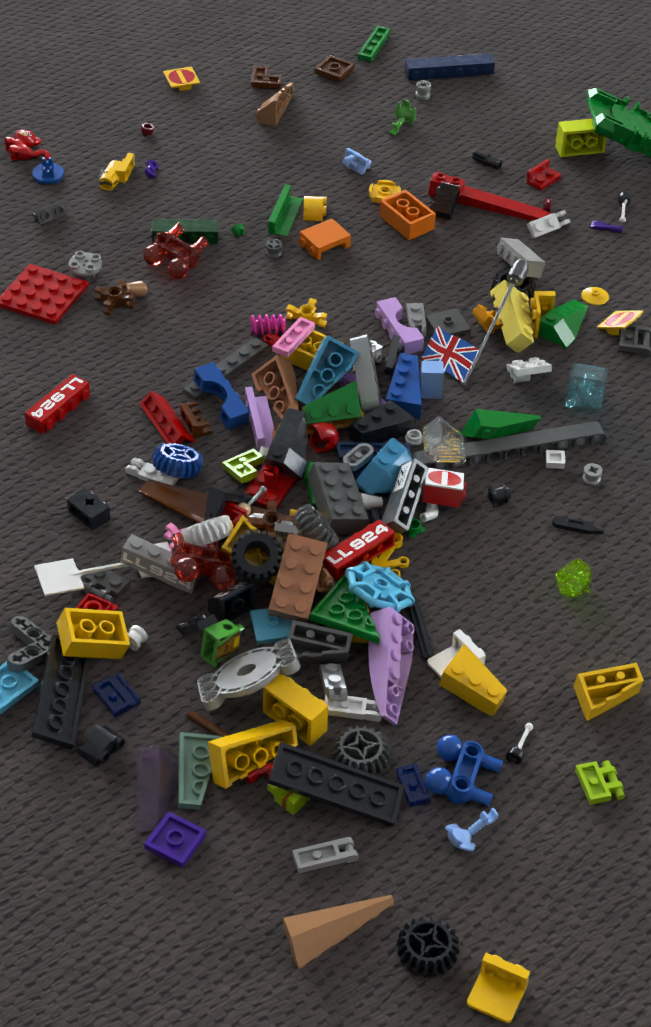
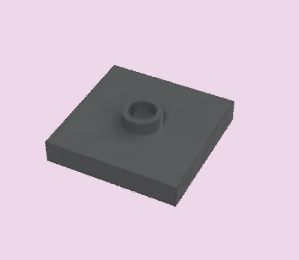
M457 308L428 314L425 317L433 332H435L437 326L453 336L467 334L471 331Z

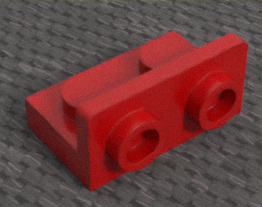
M546 159L528 171L527 184L542 191L559 180L561 174L549 168L550 160Z

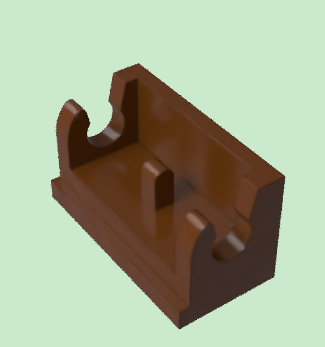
M196 401L180 404V416L193 438L213 433L209 427L211 426L210 423L205 421L200 409L195 408L191 410L192 407L198 406Z

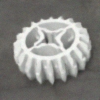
M227 515L202 521L181 531L182 543L187 549L213 543L229 536L233 531V524Z

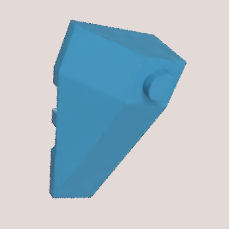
M329 335L324 337L295 399L307 405L321 398L352 368L359 352Z

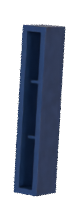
M491 53L405 59V73L408 80L494 74L495 61Z

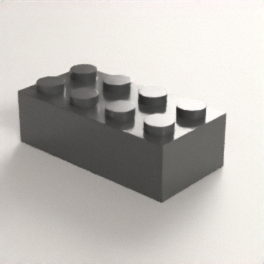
M314 462L308 476V481L318 512L327 520L338 535H353L363 530L367 524L368 516L350 464Z

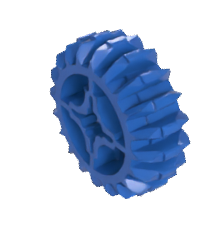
M161 444L157 446L152 457L153 466L156 467L157 471L174 478H194L199 475L203 467V456L200 452L182 444Z

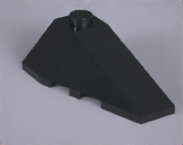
M291 408L287 409L269 447L265 467L273 465L274 472V467L277 466L279 474L302 479L307 466L306 412Z

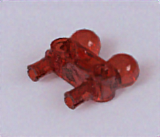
M176 223L169 232H161L155 236V242L145 248L143 258L148 265L152 266L160 264L164 257L171 260L168 264L169 275L174 279H182L186 277L189 269H193L198 265V259L201 257L200 253L209 243L202 236L193 246L181 241L177 237L184 229L180 224Z
M180 532L173 534L171 540L174 546L171 550L172 557L170 563L174 567V573L178 580L192 582L198 575L209 576L213 586L219 590H226L233 586L236 576L230 567L231 556L221 551L218 541L203 547L185 543L184 537Z

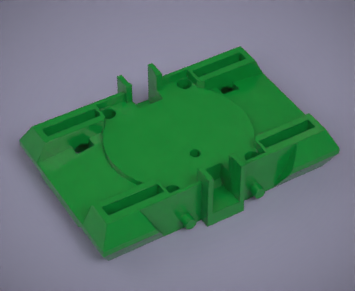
M598 88L588 90L586 103L593 118L592 126L594 132L624 145L628 150L642 153L651 158V113L639 108V101L636 102L631 110H628L626 106L630 102L629 96L622 100Z

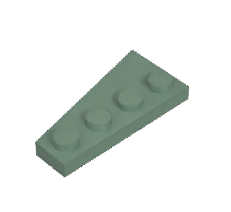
M180 732L178 808L200 810L212 772L208 741L222 738V736Z

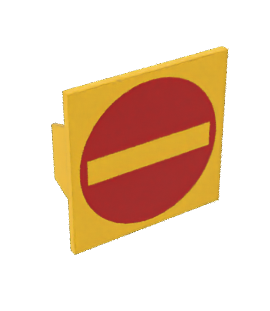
M192 67L163 71L171 88H179L180 91L189 90L192 88V85L200 83Z
M615 311L598 325L597 329H606L610 335H619V329L627 328L642 315L643 311Z

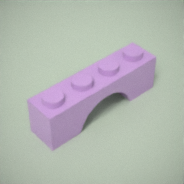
M393 297L377 301L375 316L381 320L383 328L388 330L391 340L393 335L401 336L399 343H402V353L411 354L422 351L424 337L417 328L406 327L398 322L402 319L403 307L397 298Z

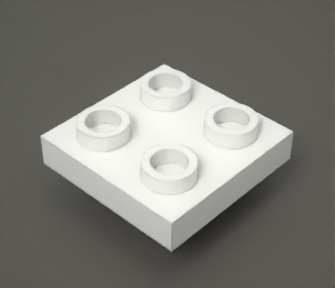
M538 357L529 358V361L525 362L523 360H514L512 364H506L510 377L515 381L513 383L530 381V375L552 371L551 364L545 362V360H540Z

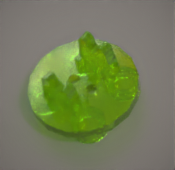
M576 558L558 570L556 578L560 593L567 597H575L577 595H584L583 591L590 592L588 586L592 577L590 566L581 559Z

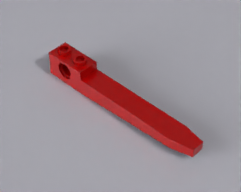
M435 172L430 180L428 196L436 198L435 191L437 186L440 187L441 182L460 186L461 193L457 202L459 204L530 221L552 214L535 206L465 186V180L445 175L444 173Z

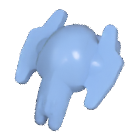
M491 808L488 814L482 811L480 819L477 820L478 822L471 825L472 827H469L468 830L461 829L457 824L447 825L445 829L448 830L450 843L456 848L473 851L476 846L474 843H471L472 835H475L485 825L493 823L499 814L494 808Z

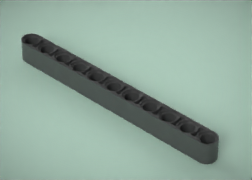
M593 421L451 445L459 446V448L439 447L421 450L413 453L411 457L412 459H417L428 468L451 470L456 469L455 467L462 466L463 468L478 463L486 464L496 460L497 462L504 461L513 457L521 458L526 457L525 455H539L546 452V450L561 451L560 449L578 448L577 446L585 447L595 445V443L603 444L607 436L600 423ZM438 449H459V451H438ZM439 452H440V453H460V454H439ZM439 456H460V457H439ZM439 459H460V460H439Z

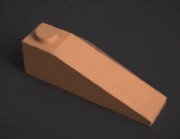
M276 355L252 373L256 389L266 394L267 401H271L274 404L273 410L281 419H283L288 408L299 410L298 400L295 399L297 395L296 375L290 360Z

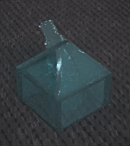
M573 362L569 377L566 406L568 408L584 406L601 409L608 369Z

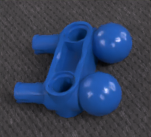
M448 734L442 736L437 742V754L444 761H456L452 775L445 768L436 767L431 769L426 775V787L433 794L442 795L446 793L448 799L455 804L467 803V801L471 800L489 807L493 794L478 789L473 784L478 768L482 767L499 774L503 760L486 755L482 746L475 741L462 743L455 735Z

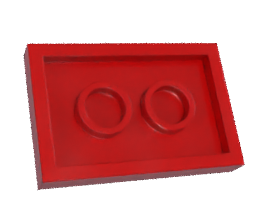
M264 463L258 472V477L251 481L244 493L255 496L259 492L260 487L265 486L267 492L261 494L254 501V504L268 509L267 501L275 500L277 510L298 479L279 474L277 466L274 467L273 472V465L265 467Z

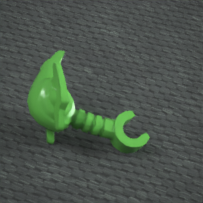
M404 99L403 107H401V102L397 104L394 114L397 116L398 121L391 124L393 128L389 131V134L396 135L404 122L409 121L408 124L411 125L416 120V108L414 107L412 110L409 101Z

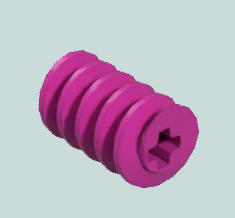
M266 314L263 320L261 315L257 316V320H255L254 315L250 317L251 335L252 332H254L256 337H258L259 332H261L262 336L266 332L271 335L275 331V334L279 336L280 331L283 334L286 332V317L283 319L281 314L278 315L277 319L274 314L271 315L270 319Z

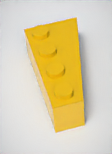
M279 720L208 741L214 783L227 789L234 781L243 779L254 769H260L265 766L267 761L275 758L280 742L296 747L298 745L296 725L285 720Z

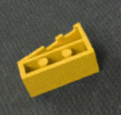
M465 644L445 668L439 683L446 690L492 717L502 705L507 693V689Z
M632 663L580 673L577 675L573 687L585 718L589 721L638 694L644 680L638 664Z

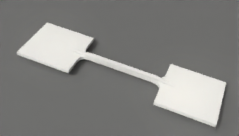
M168 542L155 544L161 548L171 551ZM73 559L34 565L45 596L84 589L80 578L82 575L129 567L123 563H116L78 570ZM139 571L141 578L152 577Z

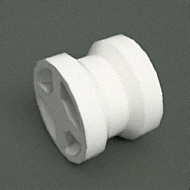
M133 625L129 629L127 634L130 646L128 648L137 651L141 643L147 641L148 635L140 626Z

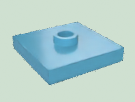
M269 608L250 611L257 645L288 639L292 621L268 615Z

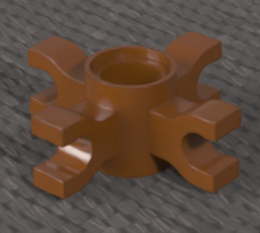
M119 280L116 286H111L107 290L99 286L94 289V293H97L95 300H105L103 303V307H106L104 314L111 315L113 309L121 305H125L130 309L134 308L135 302L131 301L134 300L135 295H125L122 293L121 287L126 281Z
M275 500L267 501L268 511L263 515V518L248 517V522L259 530L267 531V535H274V540L276 541L275 523L290 521L296 526L294 515L280 517V514L276 512Z

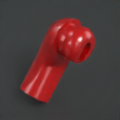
M265 334L263 342L267 343L268 346H273L281 337L276 334Z
M266 763L260 769H254L248 773L244 780L252 784L263 774H266V777L269 778L273 764Z

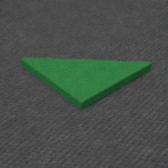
M344 574L309 614V620L343 632L352 633L354 636L379 644L380 635L375 629L374 622L371 616H369L363 600L348 590V578Z

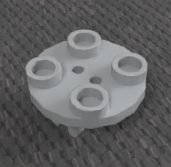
M77 251L75 256L69 260L68 266L75 275L91 276V278H94L95 274L102 268V260L99 254Z

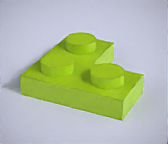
M252 449L222 462L224 470L243 484L258 477L257 470L254 467L264 463V457L258 451Z

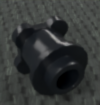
M500 485L499 488L495 489L492 486H488L487 497L493 507L497 508V503H508L511 493L505 485Z

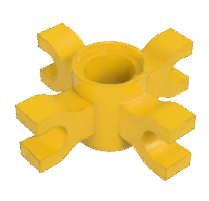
M310 298L308 304L300 306L299 309L289 304L286 308V311H288L286 319L292 320L301 317L314 322L320 327L325 328L327 325V321H324L327 318V313H315L317 299Z

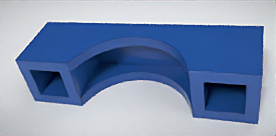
M214 362L195 368L193 381L202 393L215 394L224 401L219 418L226 428L230 430L247 423L250 414L249 408L243 404L239 394L233 390L231 383L225 379L221 369Z

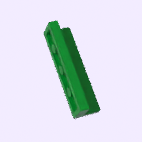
M284 185L268 221V233L288 236L303 198L291 196V185Z

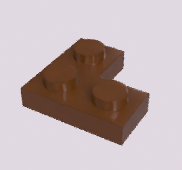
M254 66L251 87L281 89L282 76L268 75L269 67Z

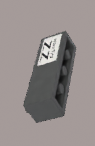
M415 458L401 464L382 518L383 523L400 534L409 530L429 470L427 466Z

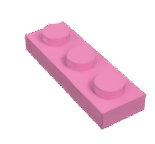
M300 317L272 346V352L288 358L315 329V323Z

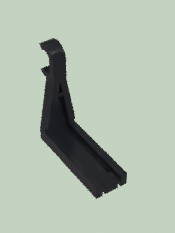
M210 487L204 521L220 516L226 505V500L248 503L254 496L240 491Z

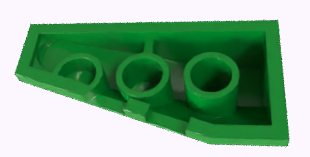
M572 300L548 311L540 318L538 335L567 348L575 341L588 306Z
M475 409L462 429L461 435L492 439L534 429L541 417L540 415Z

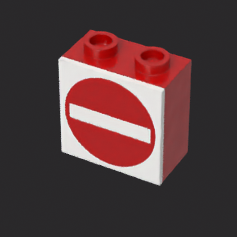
M429 468L423 486L422 502L460 508L461 501H465L467 482H464V473Z

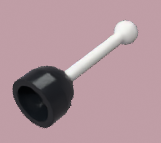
M621 192L618 195V202L622 204V215L619 219L621 223L626 221L625 206L629 205L631 201V195L628 192Z
M531 723L525 725V731L518 746L509 748L506 754L507 761L512 762V757L515 758L514 755H516L518 760L515 764H521L524 758V751L521 747L529 731L533 729Z

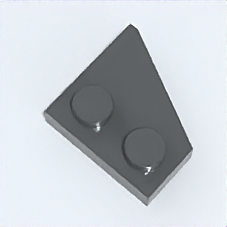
M393 335L384 373L391 374L392 370L396 368L398 361L396 354H400L402 343H399L401 336Z

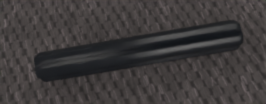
M413 596L415 598L414 605L408 607L412 624H414V631L422 658L428 661L429 658L434 656L418 599L416 596Z

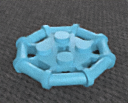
M362 561L359 565L349 567L345 571L350 593H355L368 603L370 608L384 609L392 607L399 613L400 610L413 606L415 598L411 594V584L409 581L400 578L388 566L384 568L369 564L367 561Z

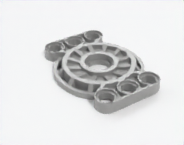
M282 639L275 643L273 647H260L249 650L223 664L215 673L201 676L197 680V684L205 709L211 711L218 708L226 698H237L252 694L268 685L278 674L291 675L297 672L301 665L291 640Z

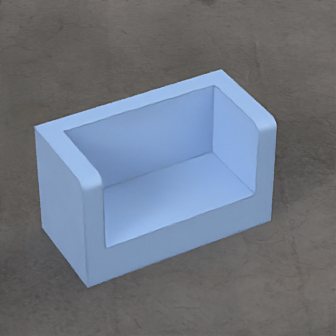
M443 361L421 362V398L442 399Z

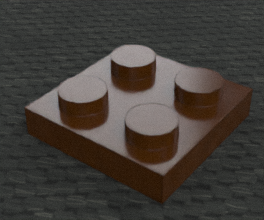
M329 55L315 68V74L341 82L355 69V63Z

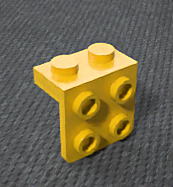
M534 291V298L530 299V308H532L530 318L532 320L531 325L534 338H538L540 318L548 311L554 309L555 291Z
M485 953L482 959L480 974L467 999V1006L504 1023H510L528 986L530 971L521 965L509 963L497 955Z

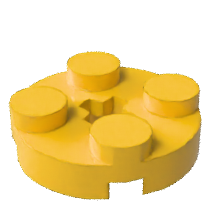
M379 180L377 184L373 185L372 183L369 187V197L375 203H380V200L401 192L400 186H395V182L390 180Z

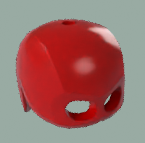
M318 422L310 426V428H315L310 437V445L317 453L329 452L336 448L339 442V434L335 426L327 422ZM320 442H324L327 445L324 448L315 447L314 443L319 445Z

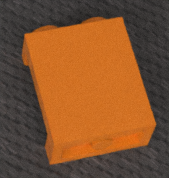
M329 219L300 231L299 244L302 248L308 250L311 256L320 260L321 253L338 245H341L344 249L351 247V235L335 220Z

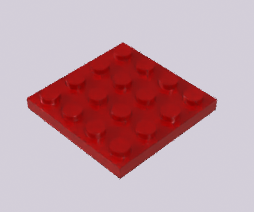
M29 264L0 296V308L56 325L87 289L89 282Z

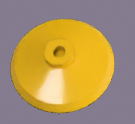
M598 287L586 288L581 293L582 299L592 305H602L609 300L608 293Z

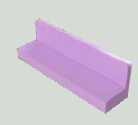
M245 387V402L250 411L249 419L257 450H260L261 446L269 448L276 433L267 397H255L253 388Z

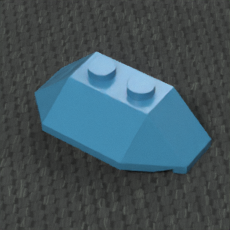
M391 438L355 481L357 486L368 495L392 492L401 464L412 460L409 450L395 438Z

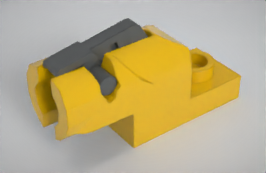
M128 153L122 161H111L106 169L101 170L99 185L102 190L112 191L119 182L126 183L135 166L133 153Z

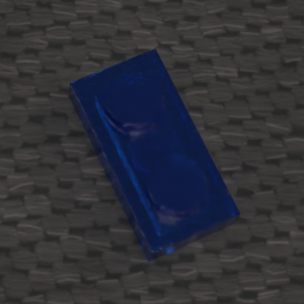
M417 763L397 767L396 775L400 784L405 785L403 792L409 807L430 803L431 796Z

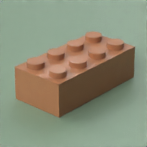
M288 533L268 615L291 621L308 622L328 543Z

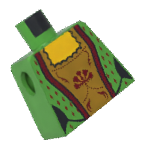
M225 619L204 628L200 657L213 667L219 665L238 650L240 637L245 634L244 627L241 624L234 625Z

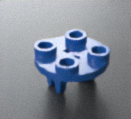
M49 157V161L42 158V164L33 169L32 176L39 184L59 183L64 176V170L60 165L53 163L51 157Z

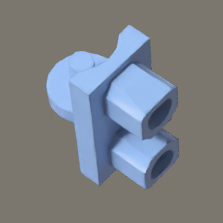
M346 148V155L342 163L348 169L352 168L361 175L364 174L366 169L370 168L371 160L350 148Z

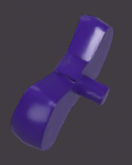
M154 160L147 161V168L144 173L148 178H156L155 170L159 168L158 163Z

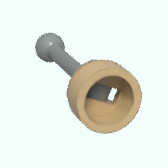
M261 486L259 492L247 504L241 502L238 506L246 509L249 515L251 513L250 505L261 494L266 493L267 488Z

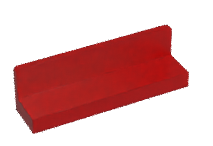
M150 391L139 403L166 443L180 445L184 439L192 443L195 442L192 435L163 396Z

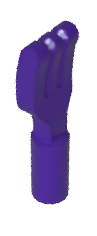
M592 221L590 226L593 229H605L622 233L623 226L607 225L603 221Z

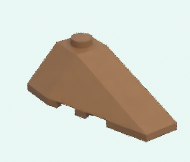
M292 82L265 101L261 108L257 110L256 117L258 118V123L271 126L277 125L293 95Z

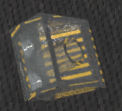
M439 416L422 427L423 451L428 458H431L436 463H464L466 461L464 435Z

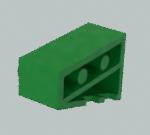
M354 381L303 406L302 412H306V426L318 422L330 423L360 418L361 410L357 382Z

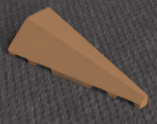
M392 895L283 918V929L291 946V953L298 970L305 967L314 958L321 956L330 947L335 946L360 929L382 911L393 906Z

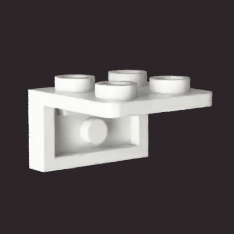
M459 629L453 633L452 646L429 658L427 664L441 678L445 668L464 644L483 664H485L486 655L481 648H478L472 642L468 635H465Z

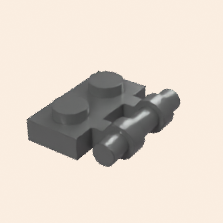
M109 570L90 573L86 576L87 583L82 581L84 589L81 590L85 594L90 593L113 603L114 597L110 595L113 594L119 597L130 585V581Z

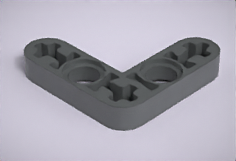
M16 616L12 618L10 631L28 645L8 656L7 668L12 672L19 673L46 660L51 636L25 617ZM30 635H35L38 638L30 637Z

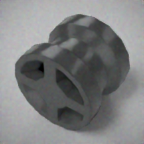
M277 239L268 240L266 242V255L273 259L281 257L282 242Z

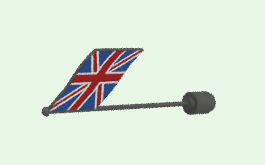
M517 260L513 263L507 275L510 286L479 350L467 341L453 336L437 326L422 359L424 361H443L444 373L459 381L461 387H467L466 383L513 286L522 285L529 271L528 263L524 260Z

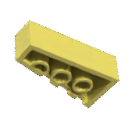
M503 280L490 291L491 296L495 297L493 302L495 308L499 309L510 286V283L506 280ZM513 286L498 319L503 325L501 329L506 345L515 352H521L534 342L532 320L530 318L528 296Z

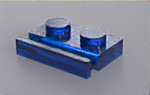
M119 672L113 677L109 676L92 685L94 693L114 717L132 709L136 704H141V698Z

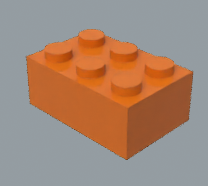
M407 190L380 200L379 216L408 240L435 229L436 213Z

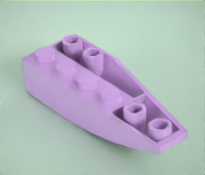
M387 607L370 613L375 629L380 635V643L369 641V669L371 684L381 717L396 725L412 663L414 624L392 607Z

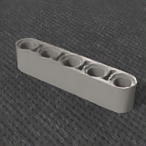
M368 334L351 338L350 343L351 348L359 352L354 362L361 406L364 414H367L380 407L382 402L371 341Z

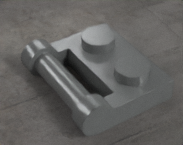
M629 325L627 328L621 329L619 351L649 356L651 328ZM638 334L643 336L642 345L637 344Z

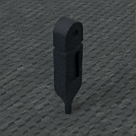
M555 516L552 520V525L560 529L585 534L604 533L605 531L598 529L591 522L562 516Z

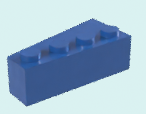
M400 353L386 402L392 400L415 419L420 420L422 404L418 356Z

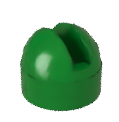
M242 223L232 226L231 231L234 236L239 237L244 235L245 228Z

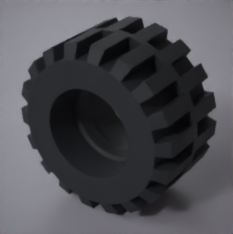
M254 529V533H251L250 530L246 531V535L241 534L239 540L234 542L231 554L233 570H236V575L238 577L241 576L243 581L249 580L254 583L259 582V584H263L264 580L268 582L272 576H276L282 560V548L279 547V541L274 540V535L270 534L269 536L267 531L263 530L262 533H259V529ZM252 548H260L268 554L269 559L261 566H253L246 561L245 553Z

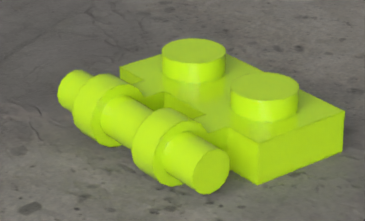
M596 761L576 765L575 772L590 805L611 801V793L615 794L617 800L625 798L622 782L618 781L616 777L617 771L614 766H611L610 761L602 762V768H599ZM604 777L608 778L610 783H606Z

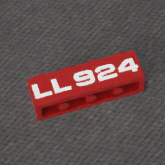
M74 374L69 376L25 412L26 425L42 434L47 430H51L55 423L63 420L67 413L75 410L78 404L89 398V382Z
M381 520L369 524L363 530L354 533L350 538L326 551L323 559V568H326L334 581L338 582L345 574L347 568L355 567L362 561L369 562L393 547L395 531Z

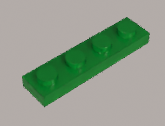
M377 26L358 53V59L372 62L390 35L391 29Z

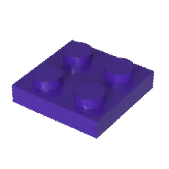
M168 811L144 843V849L183 868L206 837V830Z

